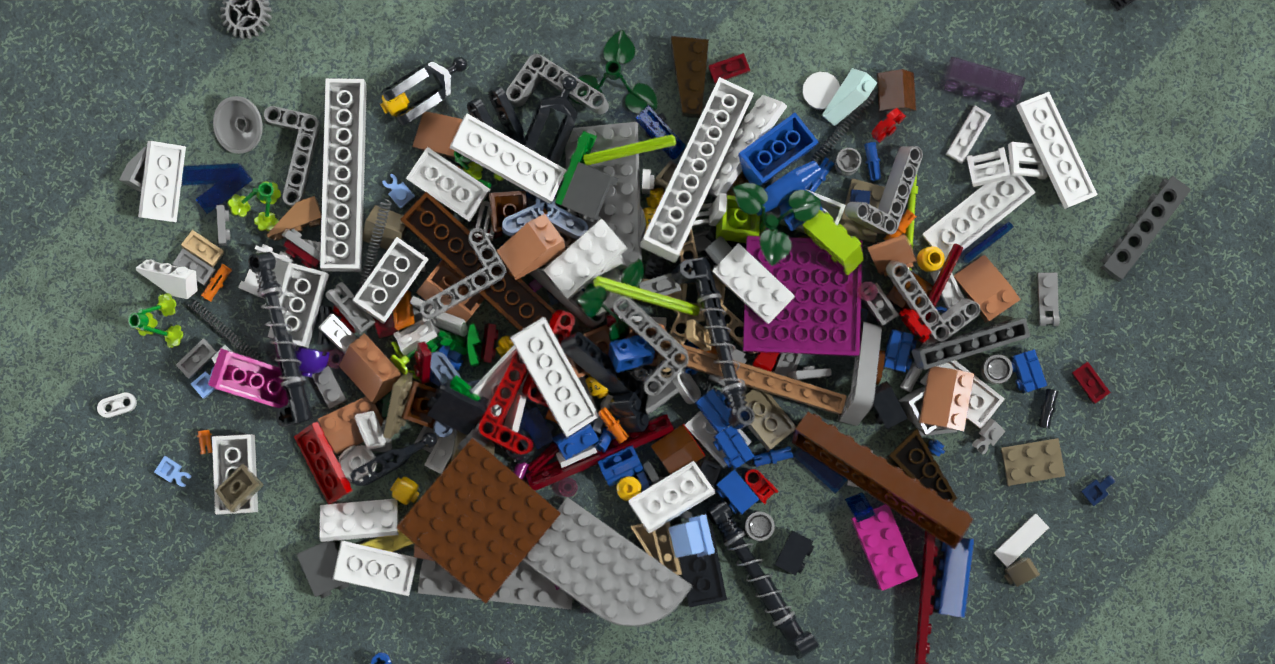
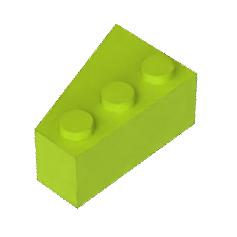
M819 210L814 218L803 224L804 231L821 249H825L832 256L831 259L834 262L838 261L845 269L844 272L849 275L864 261L860 246L861 242L855 236H849L844 226L834 223V219L829 213H823Z

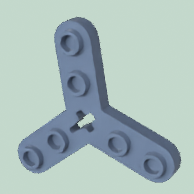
M536 197L535 205L506 217L502 223L504 234L513 236L528 222L543 215L544 204H546L548 213L545 215L555 229L576 240L588 231V225L585 221L555 205V197L550 204Z
M438 351L431 353L430 369L440 384H444L447 379L452 381L456 375L460 377L443 353ZM480 380L465 382L473 388ZM435 419L433 424L434 433L443 438L451 435L454 429Z

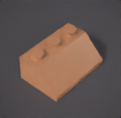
M441 260L416 293L423 299L428 300L463 279ZM460 286L457 290L460 295H466L469 292L466 286ZM477 293L445 313L464 319L466 323L484 298ZM445 295L441 297L440 301L444 305H449L452 299L450 296Z
M365 333L349 345L339 365L372 404L393 389V385L401 377L399 370Z
M936 366L929 368L919 423L964 431L974 374Z
M365 396L318 419L336 455L350 446H356L364 442L354 418L356 414L374 411L379 425L382 426L384 418L381 417L382 414L377 403L372 404Z

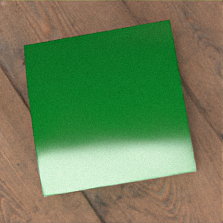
M475 324L470 325L467 340L468 355L472 367L481 365L475 347L482 345Z

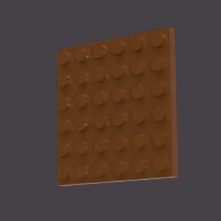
M471 438L396 526V529L486 604L561 513L480 443Z

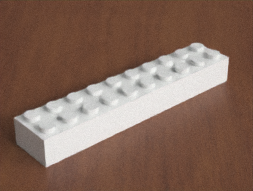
M719 77L640 245L641 248L676 263L750 104L753 92Z
M326 79L320 268L323 271L362 272L367 84L364 79Z

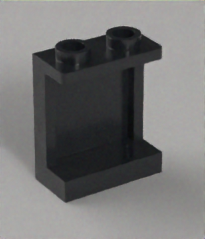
M447 379L444 384H440L437 388L436 396H431L429 399L427 415L468 435L486 412L489 399L481 396L477 402L450 388L451 380Z

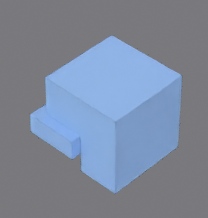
M706 515L689 518V523L668 527L676 558L696 553L698 557L715 553Z

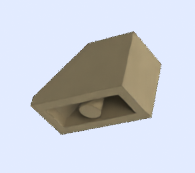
M1023 557L1004 569L1006 573L1004 578L1009 585L1013 584L1015 587L1040 575L1030 558Z

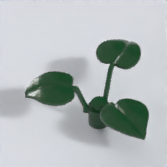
M620 30L609 39L604 47V58L608 63L605 66L606 73L603 74L601 82L598 84L597 79L591 75H583L578 79L602 93L600 87L603 86L606 78L611 80L620 79L630 92L626 96L625 103L631 112L644 114L655 111L658 102L653 89L647 84L637 83L632 90L623 78L619 63L627 64L634 58L635 46L625 31ZM587 91L581 92L580 97L585 96ZM569 97L573 102L580 104L573 98Z
M744 183L733 188L738 207L744 213L754 215L760 209L762 210V221L759 228L763 233L760 236V247L764 257L771 266L776 265L785 258L791 250L789 237L785 233H777V229H775L778 223L792 212H794L796 220L802 222L809 221L816 216L821 207V201L818 197L808 191L797 190L791 194L788 200L789 206L792 209H789L777 218L772 214L765 215V207L763 205L767 202L768 195L761 186Z
M638 258L637 261L631 263L624 270L621 283L639 287L644 272L641 259ZM593 283L588 284L584 294L577 299L584 314L588 317H593L603 307L616 319V322L611 325L609 330L610 342L626 339L631 326L603 304L608 296L606 289L603 286L595 287Z

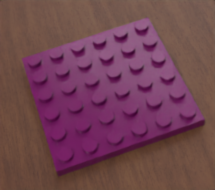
M747 236L746 251L795 297L769 325L744 303L743 352L859 356L862 263L847 275L844 272V266L838 261L834 262L831 259L832 256L825 249H821L811 238H789L791 241L789 254L776 265L771 266L762 253L760 236Z

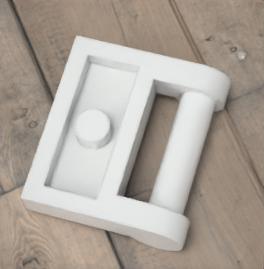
M1019 142L1008 144L1011 177L1019 175L1037 177L1038 179L1047 178L1048 173L1034 144ZM1019 163L1038 165V169L1019 168Z
M1004 147L990 153L967 156L973 187L1011 178ZM1001 158V160H997V161H993V162H988V163H984V164H980V165H976V166L974 165V164H976V163H980V162H985V161H989V160Z
M422 316L421 320L401 332L397 331L394 333V336L403 355H407L417 349L419 342L427 343L437 337V333L431 319H425Z

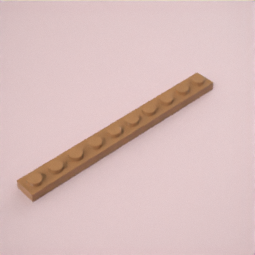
M667 340L660 343L662 348H669L671 345ZM681 344L688 352L689 360L685 367L716 377H723L720 363H714L718 359V355ZM659 352L657 353L656 358L665 359ZM679 353L674 358L677 361H683L685 356ZM738 362L740 367L736 371L737 377L743 380L746 386L831 413L842 414L846 395Z

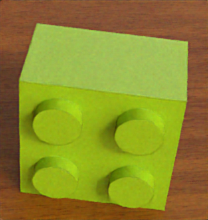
M727 195L726 213L716 225V239L722 236L728 241L746 243L747 236H759L760 215L744 213L738 207L736 197Z

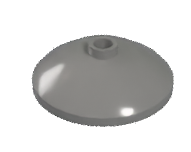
M240 96L228 97L217 106L213 117V128L216 138L226 150L242 154L253 150L259 143L263 130L262 119L258 109L250 100Z

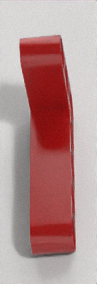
M564 310L554 312L549 323L553 334H559L557 341L560 346L562 340L569 337L575 321L573 315ZM566 315L565 323L561 324V317ZM528 373L522 388L523 394L528 399L548 407L532 376ZM536 387V393L531 396V389Z
M517 351L479 424V432L483 436L518 454H528L533 448L531 439L502 425L528 373L525 364L520 363V355ZM514 370H517L520 375L517 381H512L510 378ZM504 388H509L511 391V395L507 399L502 396ZM496 405L502 408V413L499 416H495L493 413V408ZM488 422L493 425V431L489 434L484 430V426ZM505 431L509 432L511 436L508 442H504L501 438L502 433ZM521 440H525L528 443V448L525 451L519 449L518 445Z

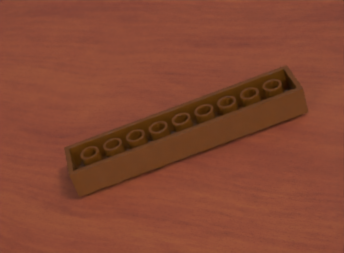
M427 191L400 219L410 231L462 279L483 268L468 241L470 231ZM474 235L472 236L474 242H481ZM485 250L481 254L484 259H490L493 256L489 250ZM506 266V273L502 280L478 293L519 332L541 318H545L549 325L554 312H556L522 279L515 280ZM493 267L491 272L494 276H500L502 269ZM478 276L474 280L478 286L485 284V279L482 276ZM561 317L560 323L563 324L566 320Z
M807 412L796 427L792 444L948 546L956 549L973 521L968 512L959 510L948 499H942L933 489L925 488L916 478L908 477L902 469L891 466L885 458L871 453L868 447L859 445L851 436L839 432L834 425H828L817 414Z

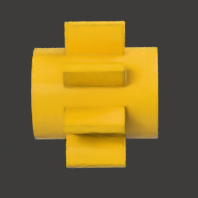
M656 188L650 191V197L646 198L648 206L654 209L658 208L665 193L663 188Z
M504 336L498 341L499 347L496 350L501 357L514 345L510 336Z

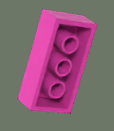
M220 348L208 383L209 386L276 408L288 405L286 391L281 386L283 379L279 378L281 372L278 366Z
M884 504L850 518L881 591L918 576L889 506Z

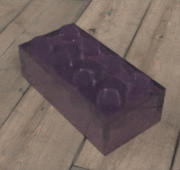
M951 56L946 64L941 86H945L944 89L950 92H955V90L962 91V94L965 96L974 97L976 95L981 97L982 101L992 102L993 100L1000 102V106L1010 108V106H1014L1020 100L1025 77Z

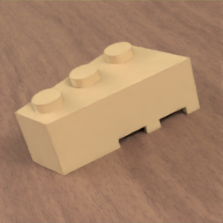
M669 522L651 533H648L643 524L630 526L648 555L676 575L682 574L678 557H675L668 528L670 527Z

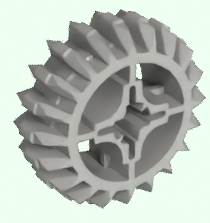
M224 0L222 3L226 7L220 8L221 12L224 13L220 15V18L225 20L222 23L223 26L227 27L226 30L229 33L233 31L234 37L240 35V38L244 39L245 34H247L248 39H251V33L258 37L257 31L260 29L264 33L265 30L262 26L268 27L270 25L265 21L272 19L271 15L268 14L272 12V9L267 7L270 4L268 0H249L244 5H237L242 0ZM255 2L260 6V17L253 12ZM232 10L238 13L236 25L232 21ZM248 10V12H249L252 16H250V15L246 16V15H245V17H244V15H243L240 11L243 12V11ZM249 21L256 22L249 27H243Z

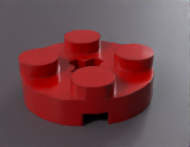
M898 108L886 115L887 118L884 121L881 120L871 134L878 143L882 142L887 135L890 136L897 129L895 125L900 124L905 119L906 115Z
M905 308L899 313V316H904L902 321L913 335L921 337L919 339L921 343L926 342L930 338V329L918 321L920 317L913 309L907 310Z

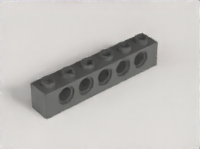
M1171 176L1169 179H1163L1158 186L1161 188L1157 194L1153 193L1147 200L1149 205L1146 209L1142 207L1135 216L1138 218L1134 224L1130 223L1124 230L1126 235L1122 239L1119 237L1112 246L1115 248L1111 254L1107 253L1101 260L1103 265L1100 268L1118 282L1125 277L1191 191L1189 187L1176 177ZM1164 193H1167V194L1170 195V197H1171V201H1170V202H1166V201L1163 199V194H1164ZM1152 208H1156L1159 211V217L1152 215ZM1141 223H1145L1148 226L1147 232L1141 231ZM1129 238L1136 240V247L1129 245ZM1118 253H1122L1125 256L1124 262L1118 261Z
M1014 318L958 335L945 341L913 349L912 353L916 368L925 370L1029 338L1030 333L1026 318Z

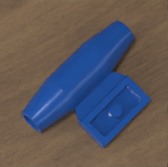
M811 161L793 169L766 187L764 190L768 195V200L763 205L765 213L779 207L781 216L789 209H792L788 203L789 197L797 190L808 191L806 188L822 174L819 165L815 161ZM760 209L756 215H762V210ZM794 212L783 218L790 231L805 223L796 220Z

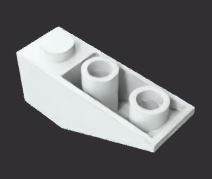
M145 260L136 267V271L165 292L171 294V296L188 299L197 292L195 270L188 269L187 267L172 266L169 263H159L154 260Z

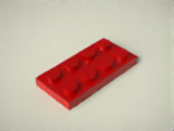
M318 422L309 425L294 436L328 504L336 502L353 491L349 480L346 479L342 471L341 464L337 461L333 449Z

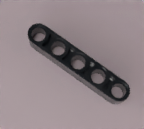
M577 332L562 340L561 348L563 352L612 394H638L640 392L638 381L625 370L616 372L610 357L582 333Z

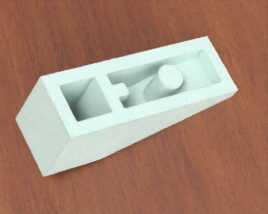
M852 68L822 116L833 126H836L869 97L877 82L866 72Z

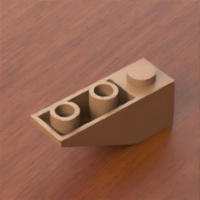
M313 196L296 202L270 230L267 237L277 241L284 238L282 234L285 229L291 231L293 228L301 232L303 231L302 228L308 225L310 228L320 225L322 212L317 198Z

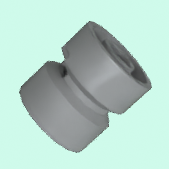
M853 148L842 149L835 159L836 171L843 176L853 175L861 164L860 153Z

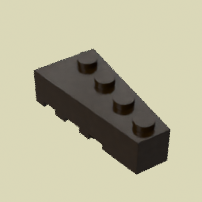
M671 36L682 117L700 118L702 115L709 39Z
M918 429L913 430L887 456L898 468L903 470L905 475L910 478H916L925 488L933 489L942 499H948L952 503L957 499Z

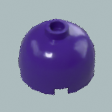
M299 347L298 351H296L295 348L297 359L301 362L299 367L302 376L312 377L313 373H320L327 366L330 352L325 351V355H322L323 352L319 350Z

